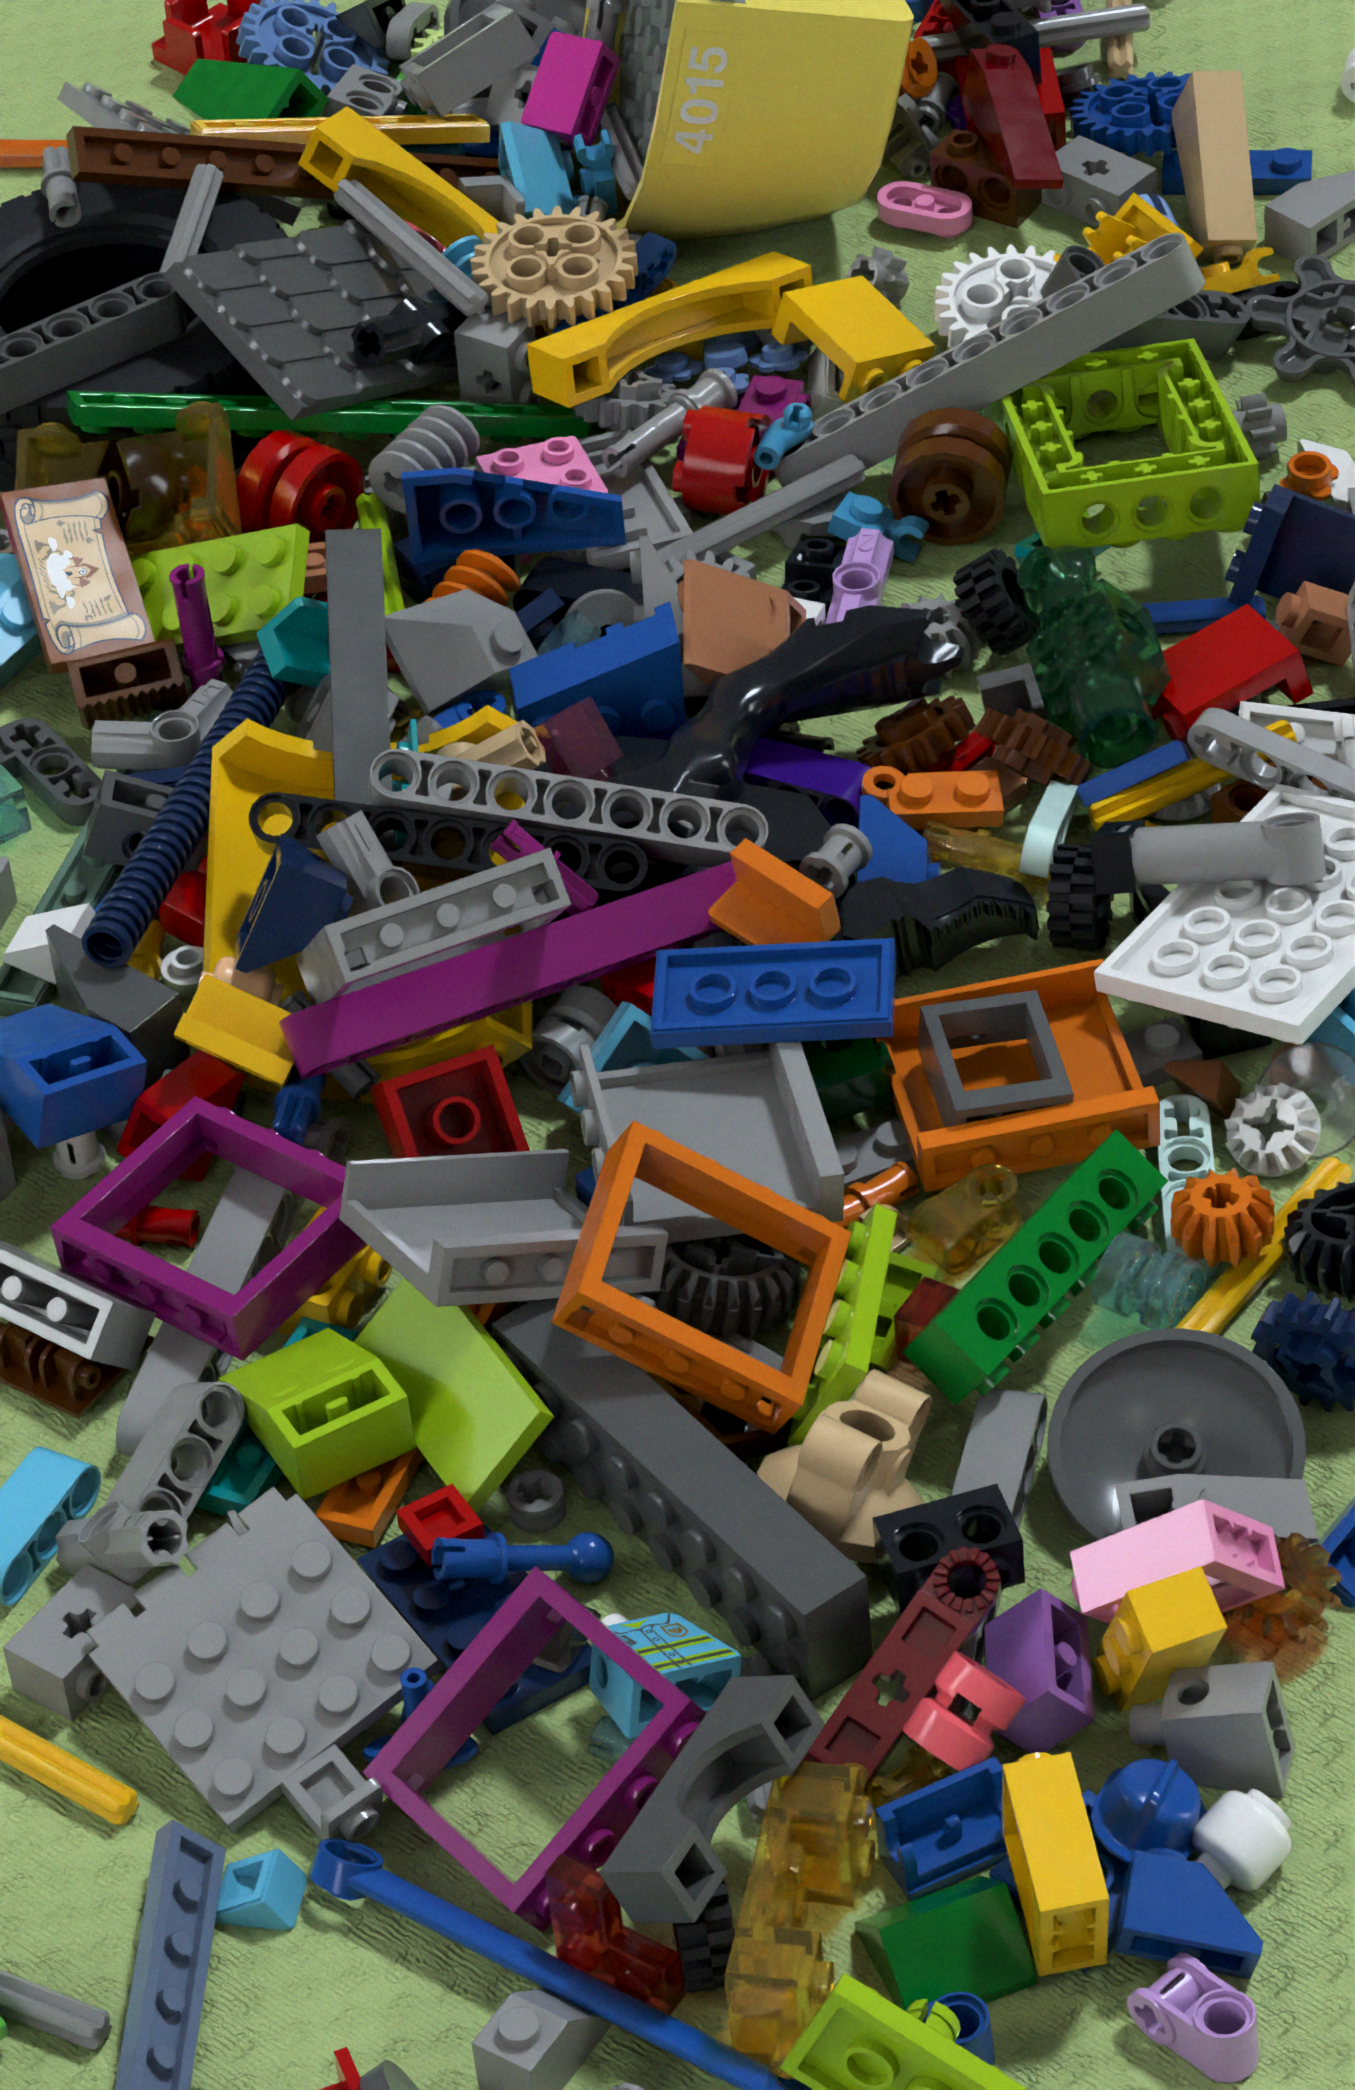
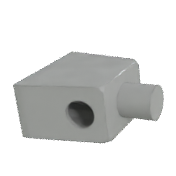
M1262 1661L1178 1668L1169 1676L1162 1705L1133 1704L1130 1711L1129 1735L1132 1744L1166 1746L1169 1760L1172 1758L1178 1760L1179 1768L1185 1771L1197 1786L1228 1791L1237 1790L1243 1793H1248L1250 1789H1256L1268 1797L1283 1798L1295 1744L1274 1662Z

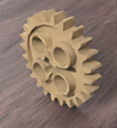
M555 206L551 215H544L539 208H534L533 218L529 219L518 213L514 214V225L511 226L498 222L496 223L498 234L487 232L483 234L484 244L474 246L475 257L470 260L473 282L488 294L489 301L486 305L491 304L492 314L497 316L508 312L509 323H514L520 318L526 317L528 327L530 328L534 327L539 320H547L549 329H554L559 319H565L572 327L576 325V316L583 315L589 320L594 319L595 309L597 308L612 312V300L625 301L627 299L626 289L635 288L634 276L638 275L635 241L629 240L627 228L617 229L616 219L614 218L601 222L599 211H595L587 217H582L580 207H575L569 215L562 214L560 206Z

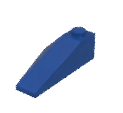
M456 467L401 472L413 564L457 560V557L463 551L480 549L495 556L626 545L621 495Z

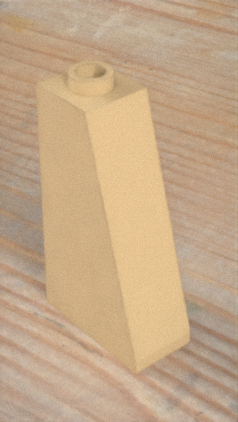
M1192 71L1171 113L1193 238L1204 248L1197 256V260L1213 259L1214 263L1228 261L1229 265L1235 264L1243 260L1246 253L1253 249L1258 240L1242 71Z

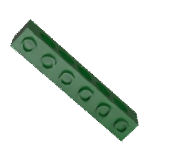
M1116 1129L1070 1173L910 1342L902 1353L955 1406L974 1389L984 1397L1010 1371L1002 1361L1008 1357L1015 1363L1039 1340L1041 1336L1033 1327L1038 1323L1044 1330L1047 1329L1071 1305L1063 1295L1069 1291L1076 1297L1101 1272L1093 1262L1098 1258L1105 1265L1128 1243L1130 1238L1123 1232L1126 1226L1133 1233L1136 1232L1159 1209V1206L1152 1198L1168 1180Z

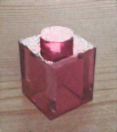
M591 696L570 705L533 727L539 741L544 746L546 761L554 774L604 781L614 774L609 764L624 756Z

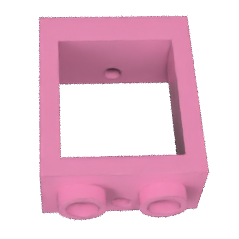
M1205 1499L1198 1500L1070 1551L1074 1571L1071 1587L1074 1598L1081 1608V1613L1108 1624L1111 1623L1126 1591L1202 1566L1221 1613L1285 1589L1273 1527Z

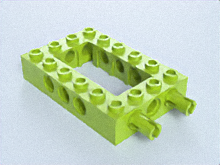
M1194 338L1086 353L992 403L993 421L1008 438L1013 453L1012 471L1047 554L1065 552L1077 555L1084 552L1086 548L1105 545L1115 548H1127L1136 545L1140 540L1161 537L1167 540H1182L1190 537L1193 533L1210 530L1225 533L1237 532L1244 529L1254 502L1261 504L1259 463ZM1100 390L1109 391L1107 397L1102 401L1088 402L1090 396ZM1157 423L1171 453L1162 454L1160 457L1125 462L1116 460L1109 461L1108 464L1084 467L1082 452H1075L1074 440L1086 438L1091 432L1113 430L1127 433L1140 429L1142 425ZM1159 497L1151 507L1145 509L1137 508L1139 503L1145 498ZM1096 504L1105 505L1101 512L1089 516L1088 508Z

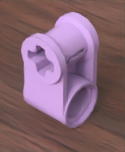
M1182 1952L1176 1954L1168 1961V1971L1148 1989L1138 1988L1127 1997L1129 2013L1141 2031L1151 2040L1165 2045L1199 2069L1206 2077L1216 2082H1237L1250 2076L1258 2066L1257 2012L1253 2001L1246 1994L1236 1990L1214 1975L1204 1964L1190 1954Z

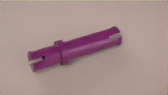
M183 564L170 572L169 579L173 588L184 647L181 666L184 674L190 679L193 695L201 685H206L211 678L223 682L221 671L223 670V665H225V658L221 648L216 645L205 584V571L203 567L194 564L192 567L194 578L191 579L189 564Z

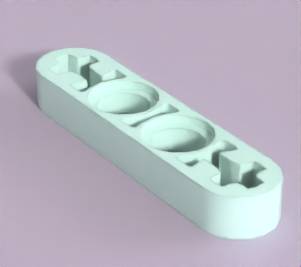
M1055 780L1050 781L1030 821L1021 854L1019 872L1046 879L1049 877L1050 864H1054L1053 853L1057 850L1058 844H1064L1070 830L1078 797L1076 789L1079 787L1077 785Z
M1176 1094L1160 1101V1146H1156L1158 1171L1168 1180L1160 1190L1166 1265L1169 1272L1175 1278L1186 1282H1200L1215 1276L1220 1270L1221 1262L1210 1269L1204 1258L1197 1261H1188L1185 1251L1181 1247L1176 1246L1175 1238L1171 1235L1170 1219L1172 1218L1171 1203L1173 1201V1193L1185 1188L1186 1178L1204 1179L1209 1168L1215 1172L1210 1115L1207 1104L1200 1098L1190 1094ZM1177 1122H1187L1189 1136L1178 1137ZM1183 1159L1194 1160L1201 1164L1196 1170L1188 1172L1178 1171L1171 1167L1172 1163Z

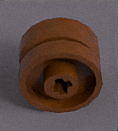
M954 407L929 410L911 420L900 435L888 500L894 517L897 520L906 516H918L924 519L930 525L922 539L935 544L947 546L968 544L990 534L1002 519L1013 458L1007 436L994 421L975 411Z

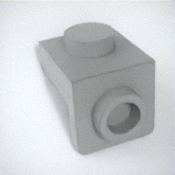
M335 1743L281 1781L282 1793L321 1841L328 1838L357 1841L376 1826L380 1819V1814L383 1813L382 1786L374 1777L365 1781Z

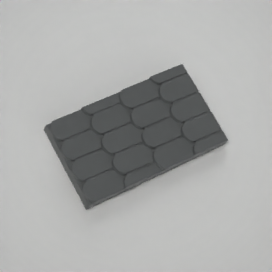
M356 219L346 220L342 226L300 231L296 237L236 244L232 250L190 255L183 262L173 263L163 275L167 282L291 421L459 378L455 345L448 346L436 359L425 365H418L412 357H408L383 365L370 364L364 366L353 354L354 342L351 334L358 322L388 315L400 302L411 296H418L424 304L445 299L442 294Z

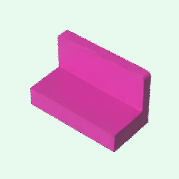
M556 31L552 32L525 105L521 122L526 126L558 134L573 148L574 137L579 134L582 135L585 146H592L622 59L604 42Z

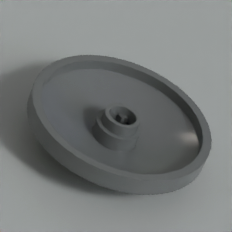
M1184 1328L1149 1330L1127 1336L1105 1346L1087 1359L1069 1378L1055 1403L1049 1423L1047 1464L1054 1494L1069 1522L1090 1544L1116 1534L1112 1516L1114 1484L1174 1474L1303 1479L1306 1459L1304 1426L1296 1402L1283 1380L1266 1362L1247 1348L1227 1338L1200 1330Z

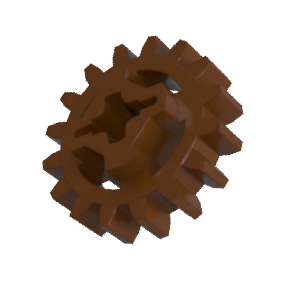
M949 696L941 702L937 698L929 704L925 698L913 700L895 713L882 717L875 724L874 727L877 734L862 741L864 746L856 749L857 759L860 763L871 768L877 766L894 767L905 776L908 773H923L930 767L949 760L956 753L955 742L969 736L968 731L975 728L974 719L962 697L955 699L954 696Z
M987 708L975 729L976 734L998 746L992 759L1028 778L1030 781L1048 787L1050 781L1055 779L1072 785H1081L1086 782L1094 768L1091 762L1071 751L1077 741L1075 737L1033 713H1027L1019 708L1013 718L1006 714L1003 715L994 709Z

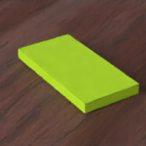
M405 1278L402 1279L353 1342L378 1357L406 1393L409 1401L415 1445L445 1485L448 1486L453 1483L476 1513L479 1512L554 1418V1415L467 1305L436 1307Z

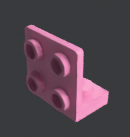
M575 436L554 437L545 442L518 448H504L495 453L476 457V471L608 493V489ZM531 553L519 554L520 565L531 563Z

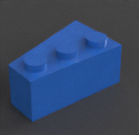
M670 601L655 607V615L627 627H624L622 621L605 628L607 635L577 648L574 642H571L509 668L515 720L517 722L524 720L534 728L544 749L594 743L618 736L637 737L672 732L685 724L686 714L680 641Z

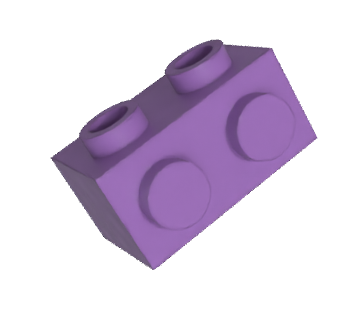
M1040 1588L984 1625L986 1669L1011 1685L1027 1699L1006 1731H995L1001 1738L1011 1741L1030 1754L1036 1752L1045 1753L1095 1721L1086 1616Z

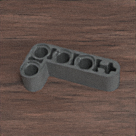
M1078 245L1067 247L1041 288L1043 299L1104 267V262L1097 254L1085 247ZM1200 290L1184 302L1089 352L1194 338L1205 360H1222L1248 323L1250 313L1242 301L1229 293Z

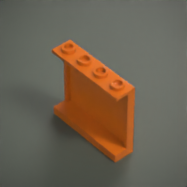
M1103 959L895 999L894 1037L874 1038V1044L884 1041L891 1055L896 1074L887 1077L890 1094L925 1193L1083 1161L1116 1129L1137 1150L1160 1146V1102L1153 1086L1143 1087L1107 994L1096 990L1094 971L1104 962ZM1037 990L1074 1093L1073 1102L944 1128L917 1049L920 1006ZM1027 1039L950 1050L964 1091L1041 1080Z

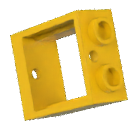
M1036 1752L1027 1754L1014 1763L1003 1764L1002 1834L1038 1976L1107 1964L1110 1898L1071 1752L1056 1755Z

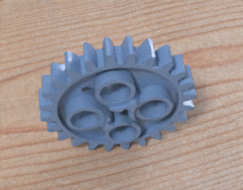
M261 0L259 5L252 3L249 11L244 13L236 39V44L241 46L238 55L248 59V64L299 68L326 96H328L352 64L385 76L388 74L387 69L390 61L384 58L386 54L385 47L375 48L337 20L336 15L340 13L336 12V3L333 2L328 4L327 7L320 6L319 0H311L310 3L303 0H274V2L272 0ZM313 31H315L316 33V42L315 37L312 36ZM310 64L311 67L314 68L312 74L310 72Z

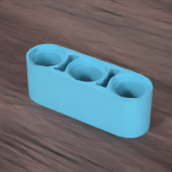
M39 1446L34 1448L1 1487L0 1604L11 1607L25 1595L57 1554L58 1544L55 1539L57 1533L67 1521L84 1519L91 1510L98 1496L101 1484V1474L98 1467Z

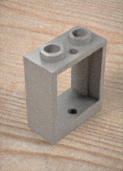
M495 2L401 64L399 68L406 78L400 82V85L415 107L419 105L424 112L430 110L443 117L540 53L515 10Z

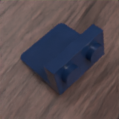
M1274 484L1265 505L1254 502L1246 521L1243 533L1251 535L1252 538L1246 552L1236 549L1224 580L1232 582L1234 585L1227 602L1239 607L1246 604L1250 605L1256 591L1281 600L1286 592L1296 594L1303 581L1348 595L1355 580V515Z

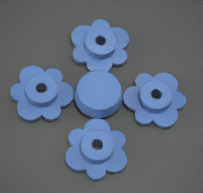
M744 331L705 339L704 362L694 361L693 357L687 356L683 352L666 353L657 358L654 366L645 369V375L652 378H661L663 384H667L672 381L682 382L689 380L691 375L701 373L704 368L707 370L709 368H716L730 378L737 394H742L748 389L749 376L744 373L735 374V371L744 367L748 361L751 367L759 368L760 372L767 373L775 370H794L800 366V362L806 361L809 357L808 352L803 351L800 345L791 343L782 346L778 341L764 345L760 354L749 358L746 351L754 350L760 338L754 331Z

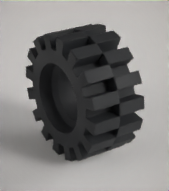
M992 549L955 572L956 575L953 577V582L957 587L954 590L956 596L962 600L959 606L962 612L967 613L970 617V620L967 622L972 630L977 628L979 631L978 638L983 644L988 641L989 649L992 652L998 651L1000 656L1007 655L1045 632V626L1043 625L1046 623L1045 615L1039 611L1043 607L1040 600L1036 599L1033 595L1036 590L1032 583L1027 584L1025 580L1026 574L1022 568L1017 570L1016 561L1011 556L1006 557L1003 550L997 551V549Z
M1058 844L1057 850L1053 853L1054 864H1050L1049 874L1051 881L1047 884L1049 901L1046 902V912L1049 913L1047 929L1050 930V942H1053L1052 946L1056 948L1102 950V947L1106 944V937L1109 936L1110 932L1109 921H1112L1113 915L1111 901H1114V894L1097 895L1090 845Z
M725 1878L695 1923L672 1924L686 1994L741 1984L737 1940Z

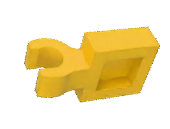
M1261 247L1250 250L1244 256L1241 265L1236 269H1230L1228 261L1200 268L1205 278V284L1201 290L1221 291L1230 294L1253 286L1278 282L1280 280L1279 273L1263 276L1257 268L1258 261L1262 257L1274 254L1273 248Z

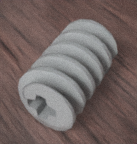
M444 405L428 407L393 442L387 445L383 452L372 459L368 473L373 492L391 509L406 513L401 472L460 468L467 462L468 458L478 452L480 447L479 434L474 425L454 408Z

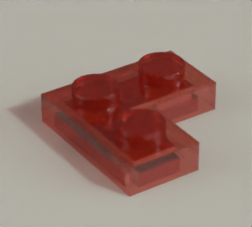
M560 1854L545 1871L557 1958L671 2015L685 1997L680 1953L624 1926L621 1905L599 1872Z

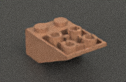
M693 559L684 560V581L679 582L677 589L678 602L683 612V633L678 635L681 663L707 687L716 678L740 669L771 653L806 620V609L787 590Z

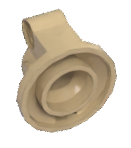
M872 1369L863 1379L852 1401H841L829 1405L827 1409L819 1414L803 1444L785 1447L766 1456L756 1475L849 1560L876 1563L872 1518L925 1503L924 1499L907 1481L905 1475L918 1437L929 1415L932 1397L876 1369Z

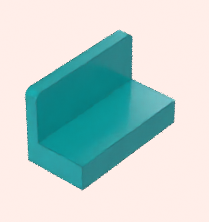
M296 597L256 633L272 678L317 688L321 679L330 673L326 602Z

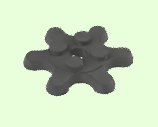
M1308 254L1299 257L1295 261L1293 268L1295 278L1301 287L1298 293L1284 298L1271 295L1253 296L1245 305L1250 313L1249 323L1256 330L1279 333L1289 340L1273 356L1274 369L1282 381L1296 383L1303 380L1312 371L1320 374H1330L1339 369L1349 375L1355 387V280L1342 279L1336 275L1331 263L1321 255ZM1340 322L1344 326L1350 327L1349 332L1345 334L1344 329L1332 327L1330 324Z

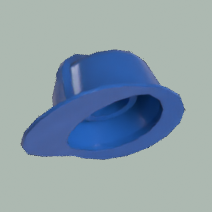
M1144 1758L1131 1762L1124 1768H1118L1108 1776L1093 1803L1090 1821L1095 1836L1107 1851L1125 1863L1130 1864L1135 1850L1146 1852L1152 1848L1172 1849L1188 1858L1195 1849L1192 1845L1193 1830L1207 1810L1201 1800L1196 1783L1185 1771L1179 1768L1178 1760L1172 1758L1166 1762L1160 1759Z

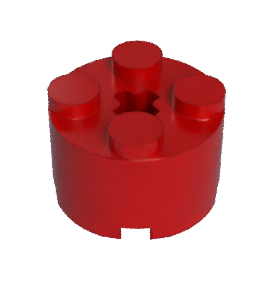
M707 405L702 406L699 411L688 409L682 428L683 440L687 441L684 461L678 460L676 462L672 476V489L674 492L683 494V501L687 508L694 511L726 516L764 497L770 470H764L757 466L753 456L763 437V431L766 432L771 424L768 415Z

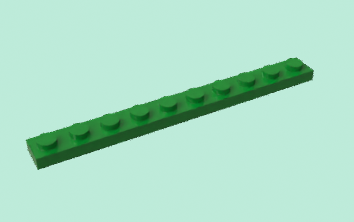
M67 391L66 412L74 426H80L82 431L95 434L109 433L112 431V427H132L134 432L145 435L164 433V428H184V432L190 435L212 436L216 434V429L236 430V433L241 436L257 438L267 436L268 431L290 429L311 439L317 438L319 432H339L338 435L340 437L351 440L368 439L370 433H388L391 438L396 439L424 410L434 405L454 408L474 425L479 436H490L491 440L499 443L521 442V437H540L542 442L554 437L575 436L576 438H586L589 431V422H585L584 417L575 415L574 406L568 408L561 404L373 399L291 421L270 396Z

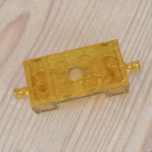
M801 1761L794 1773L773 1780L724 1977L732 2047L769 2065L775 2075L785 2079H793V2077L779 2069L781 2064L834 1985V1963L824 1961L821 1932L803 1930L807 1921L809 1902L854 1907L860 1880L870 1881L873 1874L875 1841L865 1839L868 1837L871 1825L872 1798L863 1796L869 1775L868 1770L858 1763L851 1762L843 1765Z

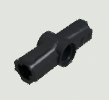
M411 296L400 302L388 315L358 322L351 334L354 342L353 354L364 366L370 364L383 365L408 357H412L418 365H425L436 359L448 346L455 345L454 331L469 316L464 315L447 299L424 304L418 296Z

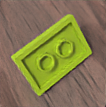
M845 1972L790 2048L779 2068L812 2090H1029L1005 2075L997 2067L986 2063L955 2043L961 2030L960 2022L954 2012L947 2006L935 2001L926 2022L923 2023L929 2011L927 1999L915 2000L905 2011L881 1996L876 1990L865 1986Z

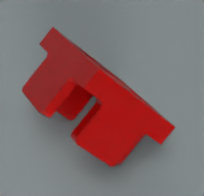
M166 0L164 2L166 20L162 22L164 36L151 44L154 60L185 76L197 59L247 63L248 59L238 55L241 47L236 44L239 34L238 29L244 13L249 11L251 4L259 5L261 0H227V6L218 3L208 9L207 0Z

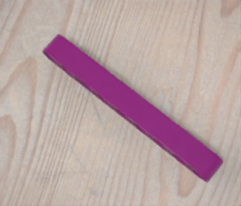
M732 861L307 1007L285 1017L279 1022L300 1078L308 1079L486 1016L656 958L657 950L682 949L708 937L711 933L726 932L710 921L708 910L737 881Z

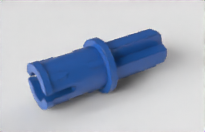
M295 1066L293 1067L286 1086L279 1090L274 1101L276 1116L272 1126L283 1138L300 1146L304 1142L309 1125L319 1118L322 1105L319 1097L327 1081L326 1073L308 1079H301Z

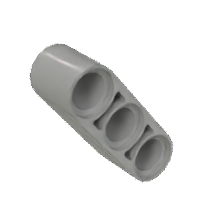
M227 1382L182 1383L174 1387L163 1402L106 1500L105 1505L110 1501L118 1499L133 1513L140 1512L143 1505L146 1511L155 1512L173 1509L187 1521L242 1425L245 1416V1404L241 1393L236 1387ZM204 1400L207 1404V1417L205 1421L201 1414V1406ZM173 1452H175L177 1458V1468L175 1474H173V1471L171 1469V1457L173 1455Z

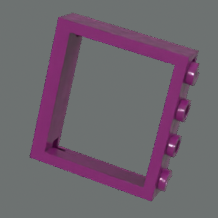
M196 1096L50 1226L62 1269L155 1312L156 1318L242 1361L367 1244L339 1219L346 1171L345 1166L328 1159L315 1149H306L283 1138L271 1128H262L237 1116L226 1107H217ZM206 1151L327 1208L235 1295L114 1236Z
M535 1566L362 1773L369 1779L374 1777L382 1786L383 1792L507 1908L544 1933L564 1908L566 1910L570 1909L577 1892L597 1868L602 1867L707 1712L570 1593ZM568 1621L664 1706L515 1883L429 1804L421 1794L562 1625Z

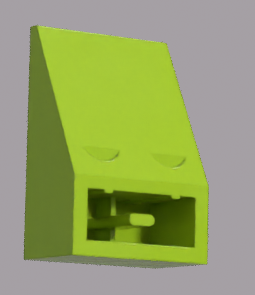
M330 1328L317 1332L218 1378V1382H227L235 1386L241 1393L245 1404L244 1420L303 1501L416 1449L409 1401L406 1393L378 1357Z

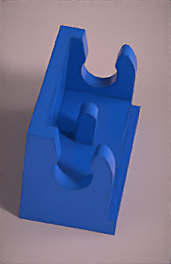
M995 1756L875 1809L878 1856L909 1902L999 1864L1008 1856L1002 1834V1765Z

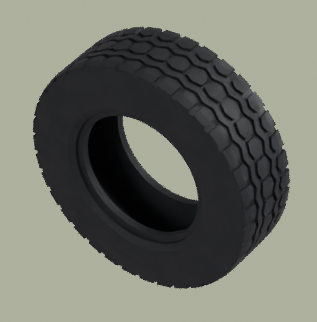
M80 182L81 188L77 196L82 216L77 224L66 228L56 226V220L51 222L48 199L44 197L41 189L32 191L29 196L21 195L1 203L0 337L144 275L159 272L187 189ZM219 192L198 254L232 250L236 244L289 237L284 229L280 228L279 223L267 212L263 213L262 208L247 199L242 201L240 195L235 193ZM183 300L187 330L180 337L0 415V491L3 493L104 477L106 480V476L96 477L100 449L106 440L121 438H143L162 445L174 457L180 472L184 471L186 473L197 464L220 479L223 478L222 474L225 472L231 474L236 468L243 465L250 452L260 440L265 438L245 437L237 434L236 430L216 429V434L212 436L190 435L184 432V428H164V433L159 435L139 434L134 432L132 427H112L111 432L104 434L88 433L82 431L80 426H74L66 412L67 391L269 395ZM268 431L267 436L274 431Z

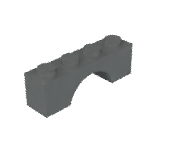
M793 1675L730 1678L599 1871V1874L632 1922L695 1923L728 1873L710 1846L717 1826L729 1810L746 1795L772 1780L794 1773L820 1734L825 1724Z

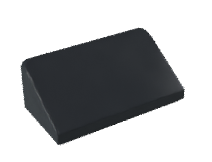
M366 0L336 15V18L378 49L386 45L389 23L406 6L404 0Z

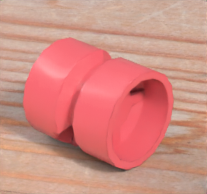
M954 1650L934 1679L938 1690L935 1698H922L902 1727V1730L920 1746L960 1772L988 1759L995 1748L990 1737L993 1731H1006L1027 1699L997 1675L966 1655ZM962 1696L982 1709L975 1722L953 1708Z

